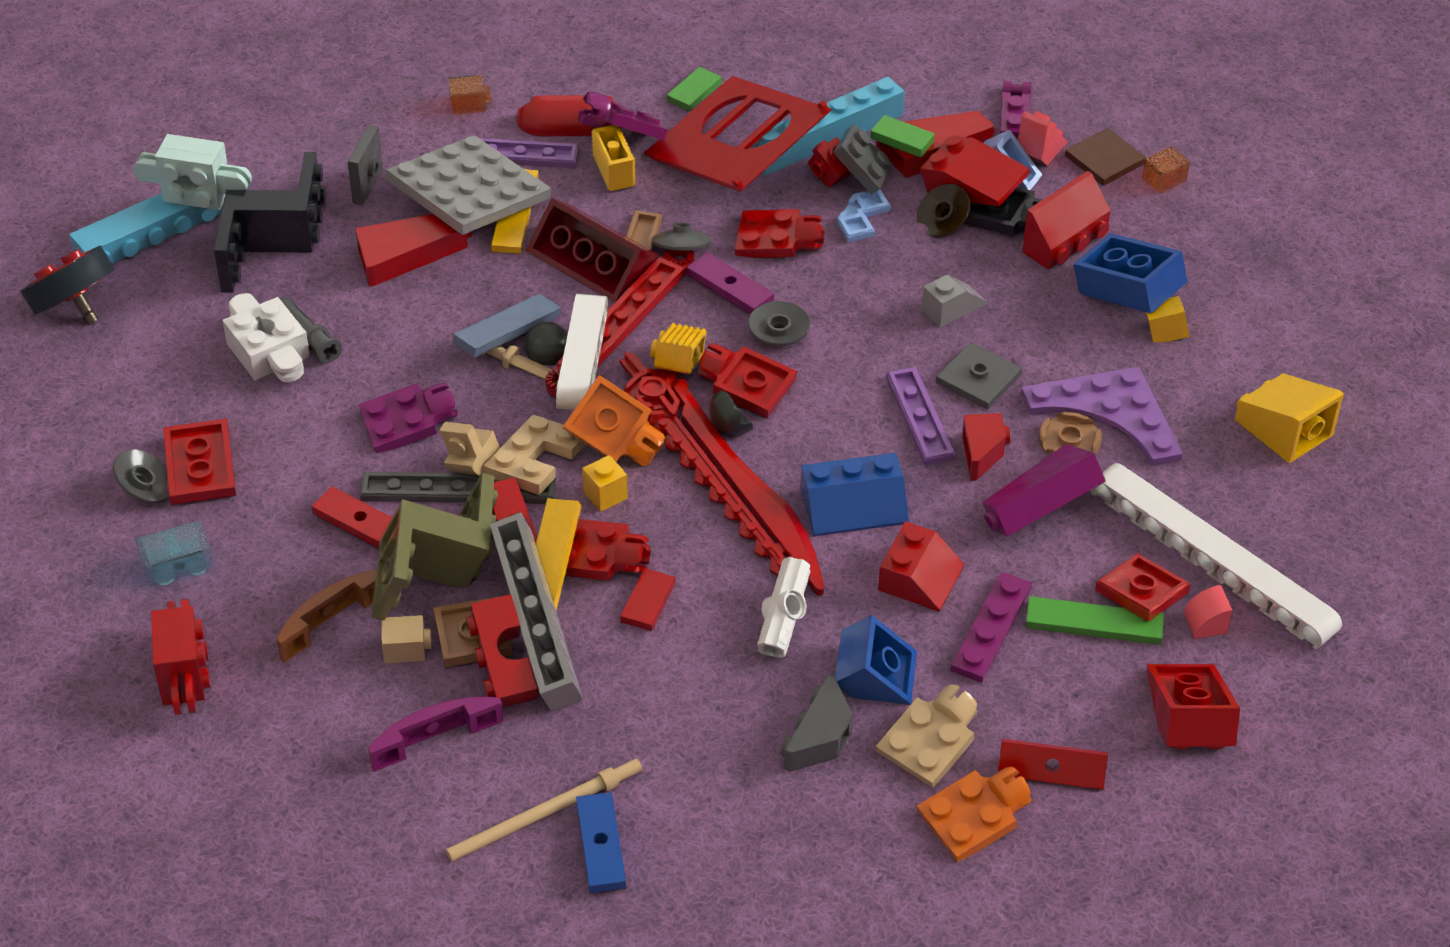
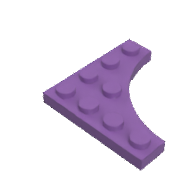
M1139 366L1021 387V395L1030 415L1073 412L1090 416L1093 420L1104 423L1112 428L1116 427L1127 434L1130 440L1145 454L1151 466L1182 460L1183 453Z

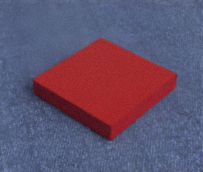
M1136 553L1096 581L1095 591L1149 622L1188 594L1190 583Z

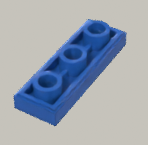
M612 792L577 796L576 804L589 892L597 893L626 889V878Z

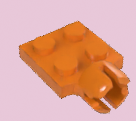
M598 375L563 425L564 430L604 457L610 455L616 463L621 457L628 456L640 465L647 466L652 462L655 454L659 452L665 440L664 434L652 427L647 421L652 410L601 375Z
M1006 767L991 777H983L974 770L918 804L917 811L954 859L959 862L1016 829L1017 820L1013 814L1030 804L1032 801L1030 797L1031 791L1023 776L1014 777L1019 774L1014 767Z

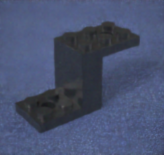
M304 152L298 191L226 190L214 247L221 292L233 293L235 283L241 282V266L239 262L245 261V252L312 253L314 243H319L320 228L317 223L323 222V207L320 204L326 203V187L321 186L320 183L323 181V165L318 164L316 152Z

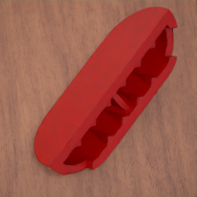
M585 95L535 96L531 98L530 102L518 108L516 114V122L519 128L534 136H592L591 131L596 129L578 121L579 110L582 111L584 108L591 111L592 108L591 105L585 103V100H582ZM607 96L611 100V102H614L612 101V97ZM606 122L603 127H605V126H610V125H613V124H610L609 122Z

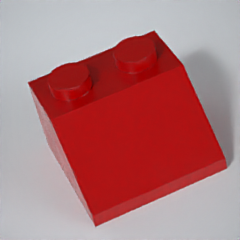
M905 521L880 565L878 590L940 612L964 567V563L936 531Z

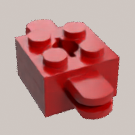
M181 599V607L176 608L174 600L167 601V609L151 611L153 666L163 706L173 705L175 716L183 715L182 703H187L189 714L197 713L196 701L205 700L204 688H211L209 668H203V666H206V661H209L207 641H201L205 639L203 620L196 619L194 608L190 606L189 599Z

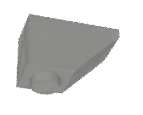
M945 275L923 286L921 311L939 327L987 304V301L968 284L949 275Z

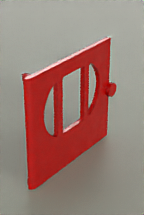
M731 76L668 131L664 140L659 139L644 153L655 161L742 192L831 112L832 109L828 108L824 100L816 104ZM742 101L706 134H703L705 123L715 112L729 104ZM760 102L778 108L771 117L738 146L734 147L714 140L754 103ZM791 114L790 123L782 134L762 146L751 148L785 116Z

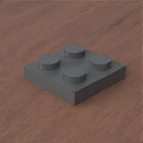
M855 124L844 132L833 152L871 195L881 188L892 167L887 155L880 150L878 151L871 143L869 135Z

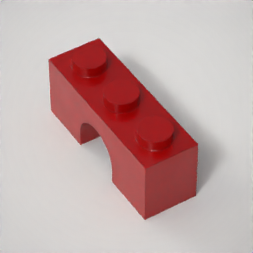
M509 594L472 603L471 616L466 617L470 637L477 636L479 647L474 648L478 667L479 669L484 667L486 669L488 679L483 680L486 697L500 698L502 707L537 699V685L529 657L511 660L502 656L498 651L499 646L503 642L518 638L520 634V624L512 595Z

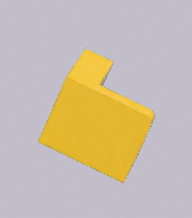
M1179 296L1168 298L1151 314L1145 312L1153 342H1170L1190 337L1185 310Z

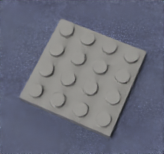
M475 135L386 169L385 178L462 235L550 199L552 189Z

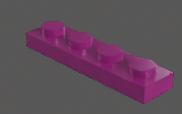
M1004 572L999 574L951 664V672L981 683L983 682L1031 590L1032 582Z

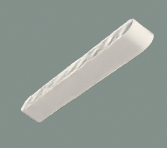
M1114 463L1102 472L1106 482L1090 490L1092 495H1098L1106 501L1104 503L1118 513L1123 512L1131 518L1130 521L1144 531L1147 529L1156 535L1154 538L1169 548L1173 547L1182 553L1180 556L1195 566L1199 565L1208 571L1206 574L1234 589L1232 592L1246 602H1253L1260 607L1259 611L1272 620H1279L1287 626L1285 629L1295 636L1312 643L1314 649L1320 648L1341 629L1342 620L1333 608L1123 465Z

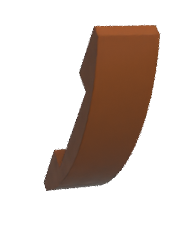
M377 569L361 572L339 580L319 591L302 604L288 619L278 635L277 645L280 659L286 662L310 646V632L357 601L364 608L373 604Z

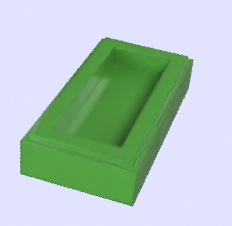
M698 67L667 94V102L690 112L722 84V77L702 67Z
M884 115L872 128L870 138L922 157L933 144L935 133Z

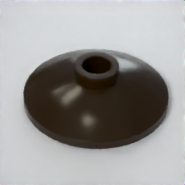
M944 184L934 188L923 198L918 207L917 222L927 226V235L934 238L946 237L963 225L970 211V199L967 192L958 185Z

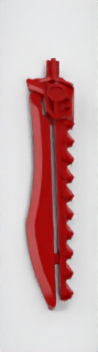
M631 352L625 353L624 358L620 359L619 364L632 379L625 385L623 391L652 410L647 421L652 427L666 436L665 448L680 452V465L687 469L695 470L694 482L710 488L709 500L725 505L724 517L730 521L735 520L740 523L739 535L745 539L750 538L755 541L754 553L762 558L764 556L769 557L771 560L770 572L778 576L782 561L785 558L784 556L803 559L810 564V575L807 584L816 595L822 596L825 585L816 553L807 532L789 503L764 483L729 447L689 391L685 379L679 380V372L664 369H647L635 354H631ZM680 406L683 409L681 422L678 419Z

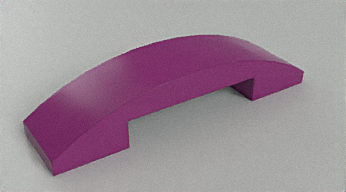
M468 697L449 700L426 707L401 719L385 730L368 747L370 765L373 772L406 760L405 747L465 724L470 733L473 734L503 722L500 698Z

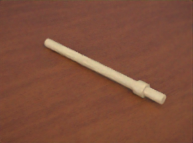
M636 758L615 769L608 767L598 772L596 778L445 849L446 854L451 862L456 861L575 804L577 796L593 795L602 790L608 792L618 787L619 782L643 771L641 763Z

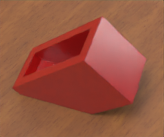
M1002 413L964 415L962 440L970 481L978 480L1004 456L1005 445L1010 444L1009 426H1004Z

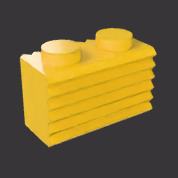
M610 125L593 129L591 131L592 155L608 190L615 191L633 187L635 185V158L631 154L630 147L626 143L625 136H623L619 126Z
M672 323L666 331L661 330L658 340L654 339L651 345L650 357L655 358L654 368L691 374L704 352L705 328L700 330L699 327L694 329L693 326L688 327L687 325L682 326L681 324L676 325Z

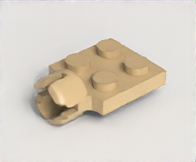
M953 684L944 687L932 701H923L917 697L875 746L876 752L933 788L974 741V732L969 730L967 725L977 714V702L966 690L957 698L955 694L959 691L960 687Z

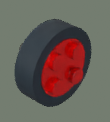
M101 245L83 253L80 249L74 250L60 258L63 264L56 268L51 264L34 273L36 279L20 290L34 315L64 301L73 300L81 315H84L83 318L88 325L98 320L97 315L92 311V307L83 293L88 290L87 288L115 270Z

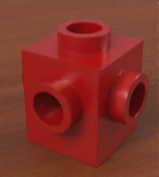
M838 137L828 143L823 140L812 149L813 156L807 163L813 174L829 188L851 174L847 167L833 153L840 141Z

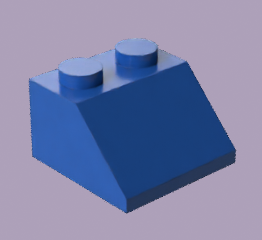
M870 615L842 629L835 679L839 687L855 699L910 705L917 650L873 615Z

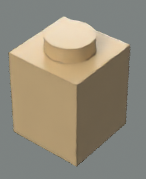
M423 615L386 617L385 620H382L384 663L425 661V649H432L431 629H424Z

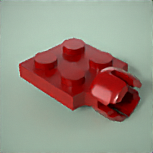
M800 209L743 210L734 249L735 255L751 258L794 257L797 250L813 251L822 249L825 230L819 222H822L823 219L819 215L801 216Z
M715 343L710 344L707 349L716 353L705 349L698 364L701 369H698L697 373L702 378L714 383L712 393L716 394L719 391H725L730 395L735 404L765 418L770 416L796 381L798 372L743 346L739 351L732 352L730 349Z
M578 519L565 576L611 581L612 576L619 571L641 574L648 566L635 564L649 565L651 547L646 543L649 542V538L642 534L630 533L628 524Z

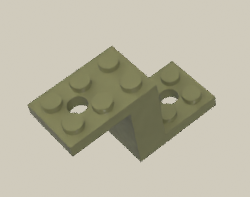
M482 472L460 510L459 516L404 499L401 500L379 543L372 618L385 620L391 608H397L401 597V590L409 587L412 575L455 588H467L472 579L478 578L483 560L490 558L494 548V540L490 539V534L492 533L490 524L496 522V515L492 514V509L498 496V491L494 490V475Z

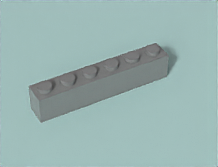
M521 512L491 523L490 527L508 588L512 595L540 695L550 711L583 700L530 527Z

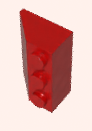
M1086 171L1027 210L1022 252L1048 270L1056 264H1064L1071 254L1076 251H1083L1090 241L1096 237H1104L1109 230L1111 210L1091 172Z

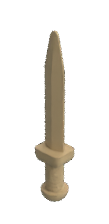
M497 346L482 354L485 355L487 353L502 360V367L506 369L513 365L546 380L548 372L552 371V369L519 355V347L510 346L508 349Z

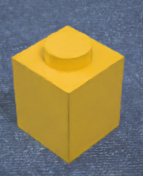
M610 455L582 468L583 492L600 512L628 499L627 474Z

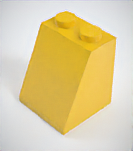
M1282 373L1273 380L1265 381L1260 388L1250 394H1244L1238 400L1235 421L1284 460L1291 463L1334 435L1344 393L1331 387Z

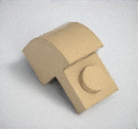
M445 422L439 430L449 453L444 461V465L450 472L481 476L482 472H484L483 465L500 449L492 430L475 429L470 424Z

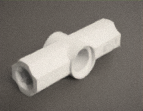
M793 557L783 559L773 594L765 598L762 603V614L765 620L757 643L759 647L758 652L761 654L784 658L795 622L806 613L807 605L803 595L810 575V564L803 559Z

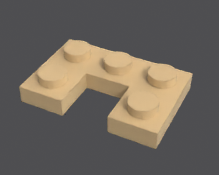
M532 415L483 465L484 473L494 475L497 481L516 478L520 489L540 495L556 478V468L536 459L544 451L572 460L586 444L564 430L563 424Z

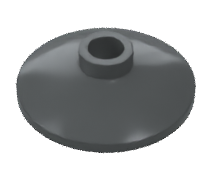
M681 222L673 224V229L653 236L652 243L656 247L668 250H696L709 246L711 244V237L701 231L691 229L689 223Z
M784 301L762 304L749 317V329L752 335L759 341L772 346L795 344L807 335L810 328V320L807 313L801 307Z
M137 449L125 450L117 455L112 466L113 474L119 486L127 494L146 503H160L169 497V491L165 488V483L168 481L167 467L158 458Z

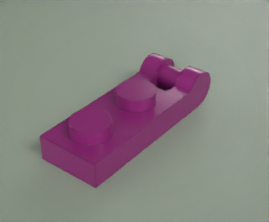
M1003 80L1000 134L1010 130L1015 138L1018 139L1022 115L1024 111L1030 113L1031 82L1012 84V81Z

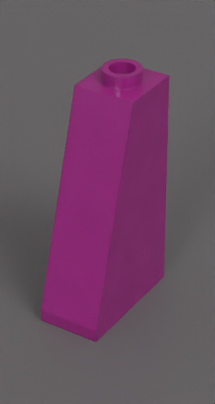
M1068 444L1060 447L982 502L986 511L984 519L988 527L992 531L996 530L998 533L1009 536L1106 482L1095 454Z

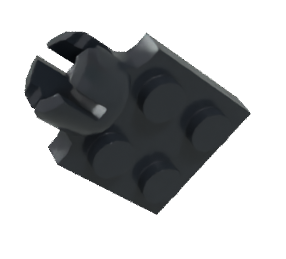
M1017 187L1000 206L970 202V211L963 224L1014 235L1019 229L1025 231L1027 210L1043 199L1035 198V191Z

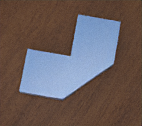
M880 189L873 195L868 191L853 194L848 201L846 209L838 216L837 226L847 243L875 236V230L867 217L889 212L891 206Z

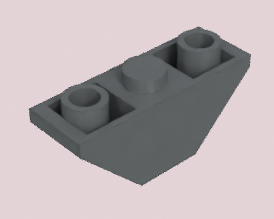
M831 675L827 676L822 687L816 686L811 696V706L808 711L803 710L798 717L796 732L793 737L787 736L783 743L781 755L785 757V770L791 772L837 759L851 734L853 714L835 677Z

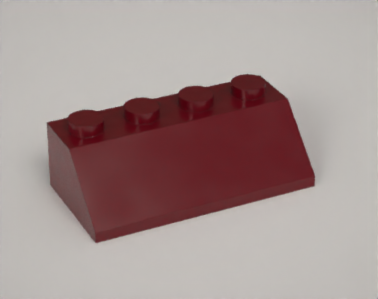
M551 198L525 250L599 294L607 296L613 302H616L659 255L578 208Z

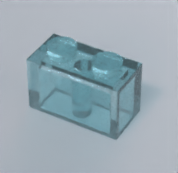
M200 520L135 539L139 559L149 587L157 584L167 585L174 581V579L190 574L201 575L207 569L214 568L211 548Z

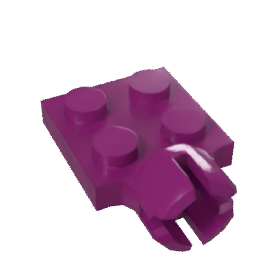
M587 92L582 99L585 100L586 104L591 105L592 108L591 111L584 108L582 111L579 110L578 121L580 123L600 128L606 122H609L610 124L661 140L665 139L668 129L661 126V120L654 118L651 114L637 110L635 115L634 111L627 109L623 105L611 102L607 96L595 92Z
M418 383L358 404L376 453L397 449L437 434L435 429L437 424L455 418L458 415V410H452L455 408V401L452 393L446 390L449 389V386L446 383H439L422 390Z

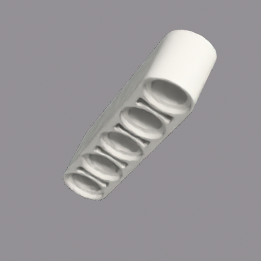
M576 294L557 385V409L575 410L595 381L607 319V296Z

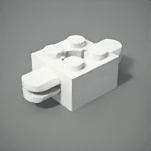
M249 293L233 297L229 301L231 317L223 319L226 343L252 378L257 380L274 372L282 382H292L299 379L304 373L303 359L310 357L307 333L279 297L259 304Z

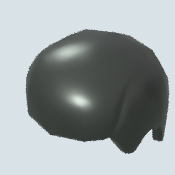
M542 322L533 326L526 335L524 342L527 357L541 365L557 364L564 355L568 336L566 330L553 322Z
M719 391L713 395L710 401L709 414L712 423L720 433L730 437H737L753 430L752 422L747 421L743 415V410L735 406L727 392Z

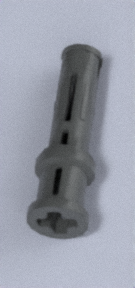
M289 297L280 298L306 331L309 350L316 352L318 360L327 364L337 359L342 352L341 342L336 338H331L328 330L323 325L315 324Z

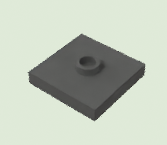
M369 125L347 161L353 204H364L383 170L379 127Z
M970 342L936 376V383L988 410L1022 375V368Z

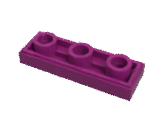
M708 252L687 267L688 276L750 314L758 306L774 301L773 292Z

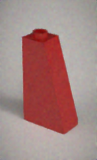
M979 111L903 121L935 133L933 144L922 157L876 141V147L887 155L889 161L905 178H909L921 173L920 167L950 136L959 135L961 137L975 138L984 143L993 137L995 130L992 122L987 120Z
M434 214L355 228L357 248L369 287L376 286L468 248L467 238L472 237V232L462 235Z

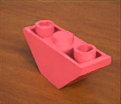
M1024 111L1021 118L1018 142L1031 160L1048 166L1068 141L1062 136L1063 132L1056 128L1057 125L1050 121L1051 118L1038 111H1035L1034 114Z

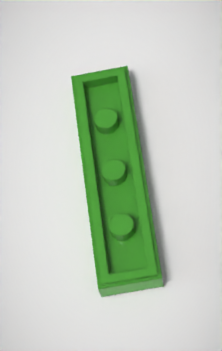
M1029 596L1026 628L1161 645L1164 613H1160L1148 622L1126 608Z

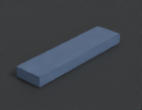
M538 294L453 335V343L471 356L477 357L530 331L533 326L555 319L561 314V307L543 295Z

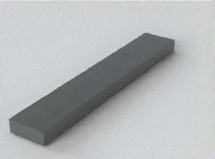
M363 472L360 500L401 501L404 499L410 502H466L480 476L462 473ZM556 478L540 495L520 489L524 502L546 504L547 498L555 499Z

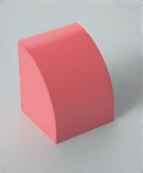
M1222 586L1210 587L1193 597L1187 604L1184 615L1194 638L1227 634L1232 608Z

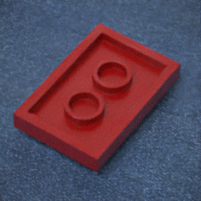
M227 418L163 427L171 505L236 496Z

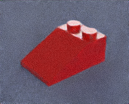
M959 135L947 138L943 145L920 167L928 193L940 185L955 184L967 192L971 203L1000 206L1030 174L1029 168L975 138L961 137Z
M1147 664L1146 672L1158 730L1167 747L1185 750L1190 747L1205 746L1209 749L1218 750L1224 748V746H1236L1240 707L1214 664Z

